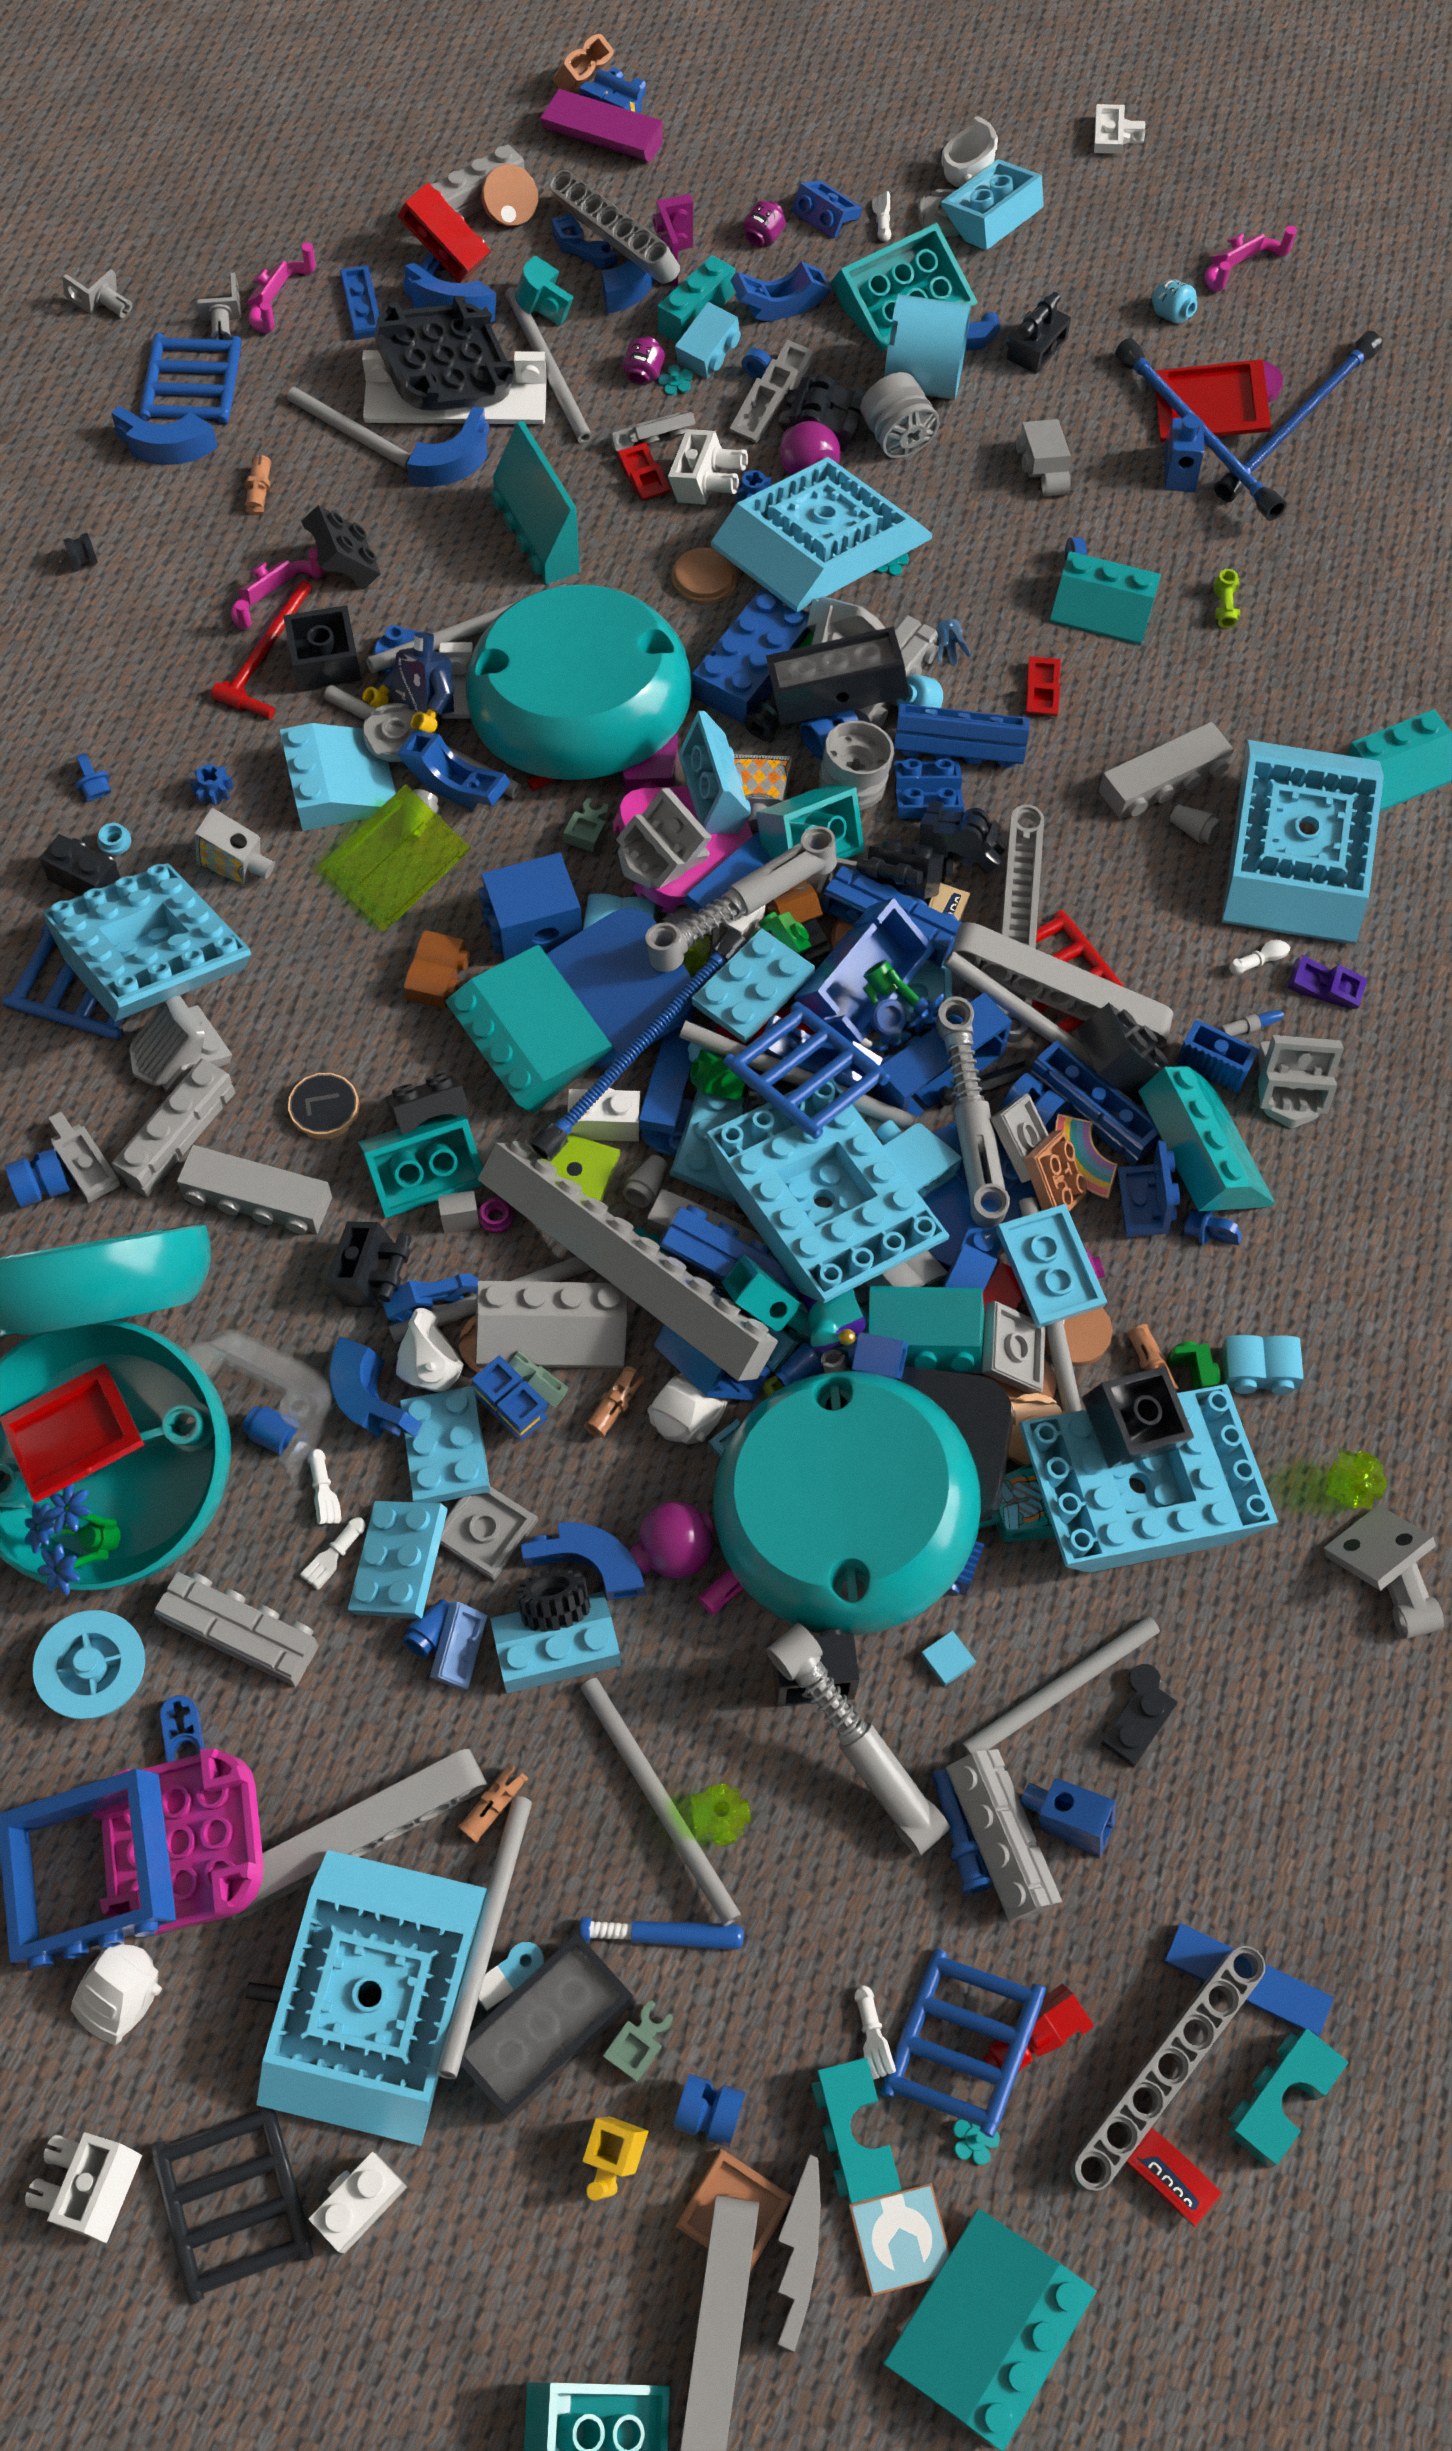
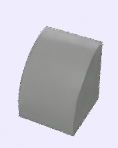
M474 1190L438 1196L444 1234L480 1228Z

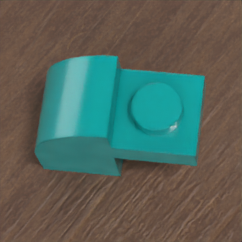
M533 256L524 265L515 290V299L518 305L529 315L536 310L560 326L567 317L574 297L555 285L560 271L537 256Z

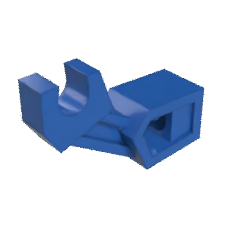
M571 213L551 219L552 236L561 253L574 254L593 263L594 267L606 268L617 264V254L615 251L610 252V244L606 241H591L590 243L584 240V231Z
M468 1273L458 1274L453 1278L431 1283L408 1281L400 1285L398 1291L393 1292L390 1302H383L387 1318L399 1323L410 1319L415 1309L424 1308L431 1311L434 1305L433 1301L443 1299L444 1301L456 1302L464 1299L463 1293L465 1292L476 1294L479 1279Z

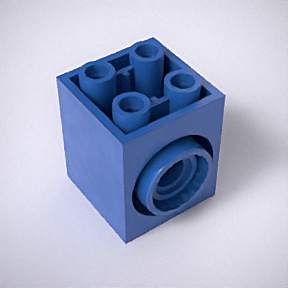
M561 852L481 873L483 887L478 888V893L482 907H480L485 926L490 927L492 933L490 934V940L494 953H501L504 962L536 945L541 946L547 954L582 931L581 907Z

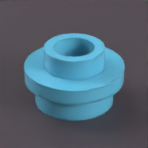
M118 823L104 825L97 836L99 849L108 855L124 853L128 850L132 841L129 831Z

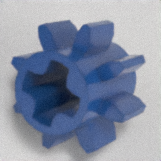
M757 470L743 472V478L739 480V486L736 489V502L738 503L770 487L771 478H765V475Z
M207 763V765L202 766L198 770H194L197 780L190 781L192 792L196 793L199 803L206 801L216 806L222 800L229 799L227 789L234 788L231 776H227L224 766L218 768Z

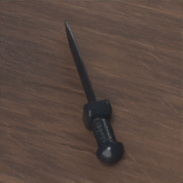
M1037 1058L1028 1059L981 1076L976 1074V1077L981 1079L978 1082V1087L982 1088L979 1092L980 1095L983 1096L987 1090L1016 1081L1025 1073L1031 1074L1033 1063ZM943 1086L939 1089L937 1098L942 1105L951 1106L958 1094L953 1089L955 1086L950 1088Z

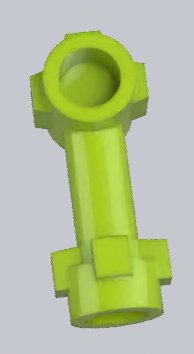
M1232 569L1222 570L1219 576L1215 577L1213 591H1215L1216 596L1220 598L1221 608H1216L1215 619H1218V625L1222 628L1234 627L1240 617V609H1235L1233 606V593L1238 590L1239 578L1238 574Z

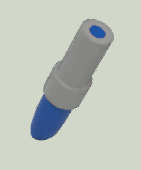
M1274 1010L1258 1015L1252 1014L1243 1017L1241 1020L1220 1026V1031L1231 1036L1255 1032L1262 1027L1282 1020L1284 1013L1280 1010Z

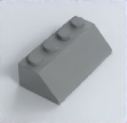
M478 1281L476 1292V1367H486L498 1355L509 1364L514 1355L520 1351L537 1367L540 1365L545 1368H624L627 1326L626 1294L612 1283Z

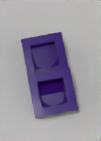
M1301 955L1295 960L1287 988L1335 1005L1357 1009L1361 1004L1367 978L1340 964L1330 969Z

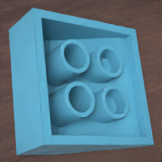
M309 723L280 729L302 831L400 812L389 763L375 757L368 751L363 740L362 728Z

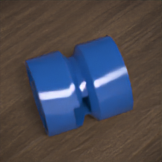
M847 710L831 716H821L803 721L800 724V733L804 744L817 759L823 760L825 741L829 732L838 724L847 721H859L853 710Z
M1025 1073L1006 1095L1001 1105V1110L1015 1098L1028 1093L1047 1132H1049L1056 1124L1057 1115L1063 1114L1068 1101L1052 1089L1045 1092L1042 1082L1029 1073Z
M55 1148L36 1153L33 1161L22 1158L5 1164L11 1187L21 1208L41 1202L44 1194L53 1198L71 1191L66 1173Z
M689 2073L678 2106L673 2129L692 2136H696L699 2132H704L707 2141L729 2148L746 2092L726 2085L717 2090L713 2088L711 2080Z

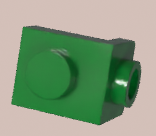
M772 912L758 922L760 929H764L769 934L773 933L776 939L797 954L803 953L812 946L808 941L809 936L805 927L800 922L795 921L790 912L778 916L776 912ZM760 929L754 932L752 936H754Z
M701 1049L698 1058L691 1065V1082L702 1093L740 1100L745 1082L723 1064L724 1058L715 1057L709 1051Z
M1186 1341L1171 1348L1167 1357V1367L1189 1365L1194 1390L1219 1385L1220 1370L1218 1364L1212 1362L1209 1344L1197 1345L1196 1342Z

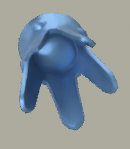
M946 619L940 622L936 627L939 637L938 661L942 660L943 647H946L950 664L956 666L958 662L956 643L959 644L967 657L971 656L962 636L961 624L955 619Z

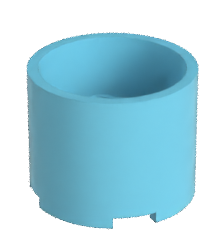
M898 294L892 318L894 325H892L887 349L884 377L893 373H908L916 379L925 396L956 400L966 347L971 305Z

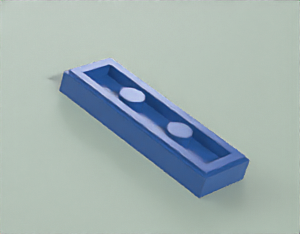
M368 265L339 270L354 340L374 337L379 311Z

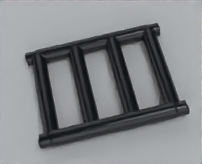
M257 2106L259 2111L166 2145L165 2141L154 2142L150 2145L152 2161L189 2305H195L200 2300H203L204 2293L297 2257L299 2262L314 2258L311 2238L277 2113L274 2109ZM263 2129L269 2151L268 2154L177 2187L171 2162L255 2130ZM274 2171L280 2197L188 2231L182 2205ZM286 2214L292 2237L291 2241L199 2275L193 2251L194 2248Z

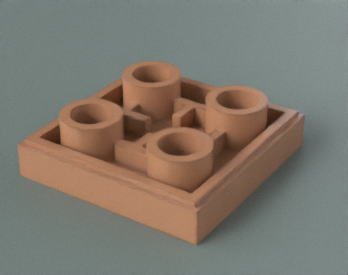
M1063 1129L1052 1131L1023 1159L1042 1211L1066 1204L1068 1211H1070L1087 1193L1085 1176L1079 1173L1074 1159V1146L1071 1141L1067 1140Z

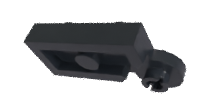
M1149 1664L1137 1665L1131 1671L1129 1684L1136 1694L1101 1743L1133 1768L1179 1703L1159 1689L1161 1684L1160 1673L1154 1666Z

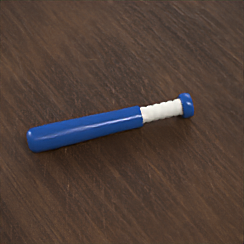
M587 1916L581 1917L580 1936L585 1942H590V1938H612L631 1940V1943L729 1950L740 1949L743 1945L744 1932L742 1926L738 1924L724 1926L722 1923L632 1921L629 1924L593 1922L592 1918Z

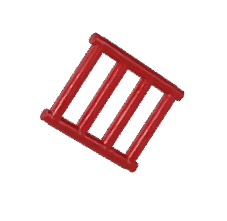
M1059 910L1055 913L1053 920L1037 928L1036 943L1061 930L1072 941L1073 944L1051 956L1068 962L1082 954L1092 967L1088 972L1124 987L1064 910ZM1033 1000L1031 1005L1040 1014H1042L1041 1011L1050 1007L1037 1000ZM1070 1016L1056 1025L1069 1033L1081 1026L1085 1021Z

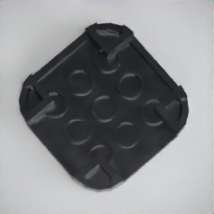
M454 296L452 305L402 310L398 301L387 304V310L377 318L374 338L395 389L405 402L422 410L437 411L494 404L502 401L509 395L515 373L514 360L507 361L490 325L492 314L487 307L481 310L475 305L466 303L465 296Z
M904 1367L902 1380H896L914 1387L933 1400L955 1423L966 1441L976 1465L980 1484L981 1514L979 1523L986 1521L995 1511L998 1512L1003 1500L1001 1491L1012 1427L1016 1425V1412L1005 1389L996 1381L979 1375Z

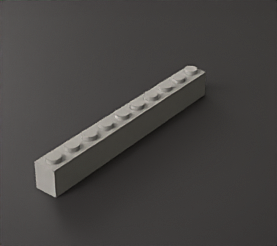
M519 1141L495 1144L478 1177L480 1182L737 1381L758 1379L778 1343V1340L767 1333L769 1330L767 1326L760 1321L747 1318L740 1312L741 1308L730 1299L721 1298L712 1291L713 1286L709 1282L693 1277L686 1272L685 1264L675 1258L665 1256L659 1251L660 1246L656 1242L646 1237H640L632 1231L634 1228L632 1224L608 1213V1207L603 1202L581 1192L582 1187L570 1179L562 1178L556 1173L557 1168L554 1165L534 1157L531 1154L532 1149Z

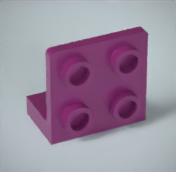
M691 194L656 200V214L652 215L654 230L657 233V237L665 242L678 262V251L693 248V200ZM678 275L671 281L672 287L678 286Z

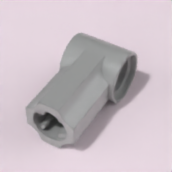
M1415 1562L1387 1585L1394 1604L1392 1609L1393 1620L1398 1634L1403 1639L1440 1631L1444 1627L1441 1607L1434 1597H1429Z

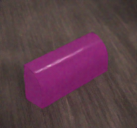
M558 89L540 118L541 125L546 130L648 162L653 160L663 144L662 120L562 89Z

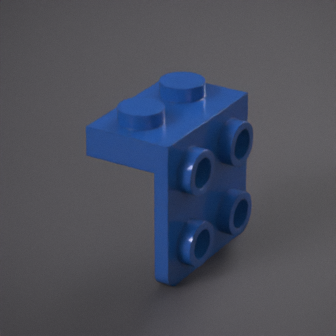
M1165 1140L1157 1141L1154 1163L1152 1165L1117 1168L1125 1237L1169 1234L1171 1221L1177 1218L1176 1205L1180 1204L1178 1183H1172L1171 1173L1175 1172V1159L1173 1151H1167Z

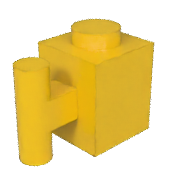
M611 2116L595 2119L582 2161L598 2168L594 2182L590 2183L587 2187V2195L591 2200L596 2201L614 2196L618 2189L616 2184L617 2176L623 2177L636 2174L648 2130Z

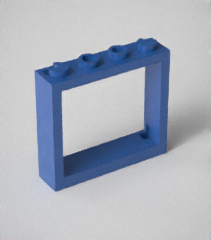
M133 1769L0 1813V1858L11 1963L28 1964L29 1970L38 1967H51L54 1965L53 1959L62 1956L64 1959L80 1958L89 1954V1948L98 1945L100 1948L119 1946L125 1943L124 1937L133 1934L136 1937L154 1935L155 1931L159 1930V1926L176 1921L159 1774ZM129 1800L141 1909L40 1940L30 1832Z

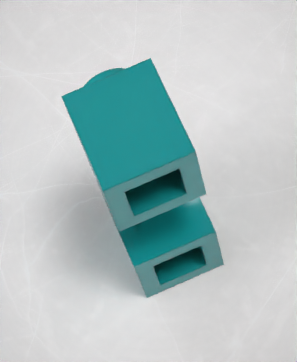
M711 255L658 305V332L678 343L707 302L721 308L734 295L735 289L730 280L735 274V268Z
M1308 2028L1297 2033V2035L1290 2032L1283 2039L1276 2050L1281 2058L1273 2069L1268 2065L1263 2068L1252 2084L1257 2089L1249 2103L1242 2099L1228 2118L1233 2125L1227 2135L1268 2169L1279 2164L1301 2132L1298 2127L1287 2119L1283 2112L1282 2096L1284 2091L1288 2087H1297L1305 2091L1314 2100L1325 2097L1349 2063Z
M863 2058L818 2070L816 2074L818 2082L811 2083L816 2108H824L829 2125L823 2126L822 2132L828 2153L836 2152L840 2169L834 2170L833 2176L839 2198L847 2196L848 2204L852 2205L899 2192L901 2186L890 2145L876 2149L865 2148L856 2142L851 2133L850 2123L853 2114L862 2108L876 2105L878 2102L868 2059Z

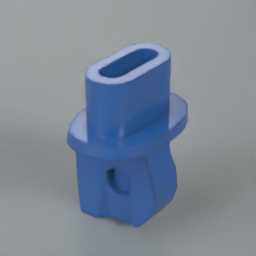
M86 753L77 755L76 759L84 777L76 782V789L83 792L86 801H93L109 795L111 789L107 782L110 778L108 772L94 773Z
M1191 1209L1184 1234L1198 1237L1201 1244H1206L1210 1238L1224 1243L1240 1245L1242 1233H1240L1236 1223L1225 1218H1215L1214 1210L1205 1212Z

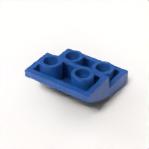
M906 759L904 761H894L898 819H923L931 801L944 802L943 810L964 812L961 792L962 775L959 761H952L950 759H939L937 761Z

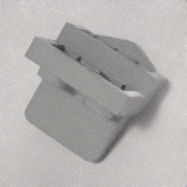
M822 596L819 600L817 598L813 599L807 627L814 633L812 645L885 628L876 616L863 607Z
M670 788L661 789L643 814L634 815L616 839L621 845L618 849V855L624 877L648 888L657 887L661 889L668 883L680 878L686 871L703 863L710 855L705 846L711 840V835Z
M180 995L166 1000L159 1005L137 1036L133 1038L129 1048L133 1076L152 1086L162 1085L166 1092L174 1090L201 1058L217 1067L229 1064L232 1058L231 1052L200 1007L196 1005L188 1008Z
M1272 1035L1270 1042H1261L1258 1052L1260 1109H1264L1267 1116L1290 1129L1315 1120L1320 1113L1328 1114L1337 1088L1334 1076L1344 1050L1341 1041Z

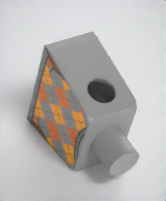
M734 754V764L737 773L742 777V789L751 807L748 819L750 829L759 831L757 811L785 801L790 781L791 756Z
M211 808L195 832L196 862L198 866L241 884L247 881L251 873L267 879L272 873L275 861L261 855L260 837L216 809Z

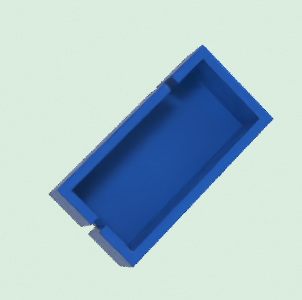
M761 588L712 648L711 655L708 654L692 673V697L744 724V719L748 714L755 712V706L761 699H767L773 692L766 655L799 648L810 631L807 627L810 613L803 609L796 612L789 606L785 607L783 601Z
M894 898L868 906L854 923V929L849 930L816 969L815 974L793 997L850 1042L861 1043L873 1028L870 1023L872 1004L862 989L868 983L863 977L864 973L879 961L886 959L900 979L908 985L935 951V948ZM895 990L885 997H882L880 993L876 995L878 1001L886 999L896 1000L900 993Z
M985 992L974 1000L972 998L967 999L974 1009L972 1022L974 1033L972 1039L974 1044L971 1046V1050L975 1051V1054L972 1056L973 1059L977 1060L974 1066L979 1070L978 1073L1004 1056L1008 1041L1006 1038L1009 1037L1012 1020ZM958 1015L946 1018L952 1024H961L963 1022V1019ZM936 1022L922 1037L915 1036L909 1040L904 1049L895 1056L891 1054L882 1059L880 1066L891 1075V1079L885 1085L878 1083L874 1086V1099L913 1114L917 1118L923 1114V1110L911 1098L913 1094L927 1109H930L939 1102L937 1094L941 1087L947 1086L950 1088L956 1085L952 1082L954 1074L950 1072L952 1065L948 1062L951 1056L947 1055L945 1041L937 1033Z

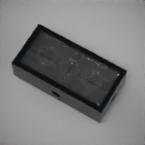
M894 626L766 655L781 725L795 724L807 719L831 716L838 712L862 709L869 705L894 702L898 699L909 697L905 664Z
M576 1933L469 2033L460 2066L510 2123L634 2003V1997L584 1939Z

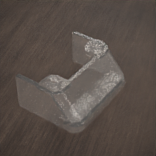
M236 1329L221 1330L190 1345L185 1351L199 1363L209 1378L223 1366L283 1396L279 1405L281 1418L288 1426L297 1431L278 1461L287 1481L294 1484L308 1461L309 1452L316 1448L340 1409L333 1396L330 1375Z

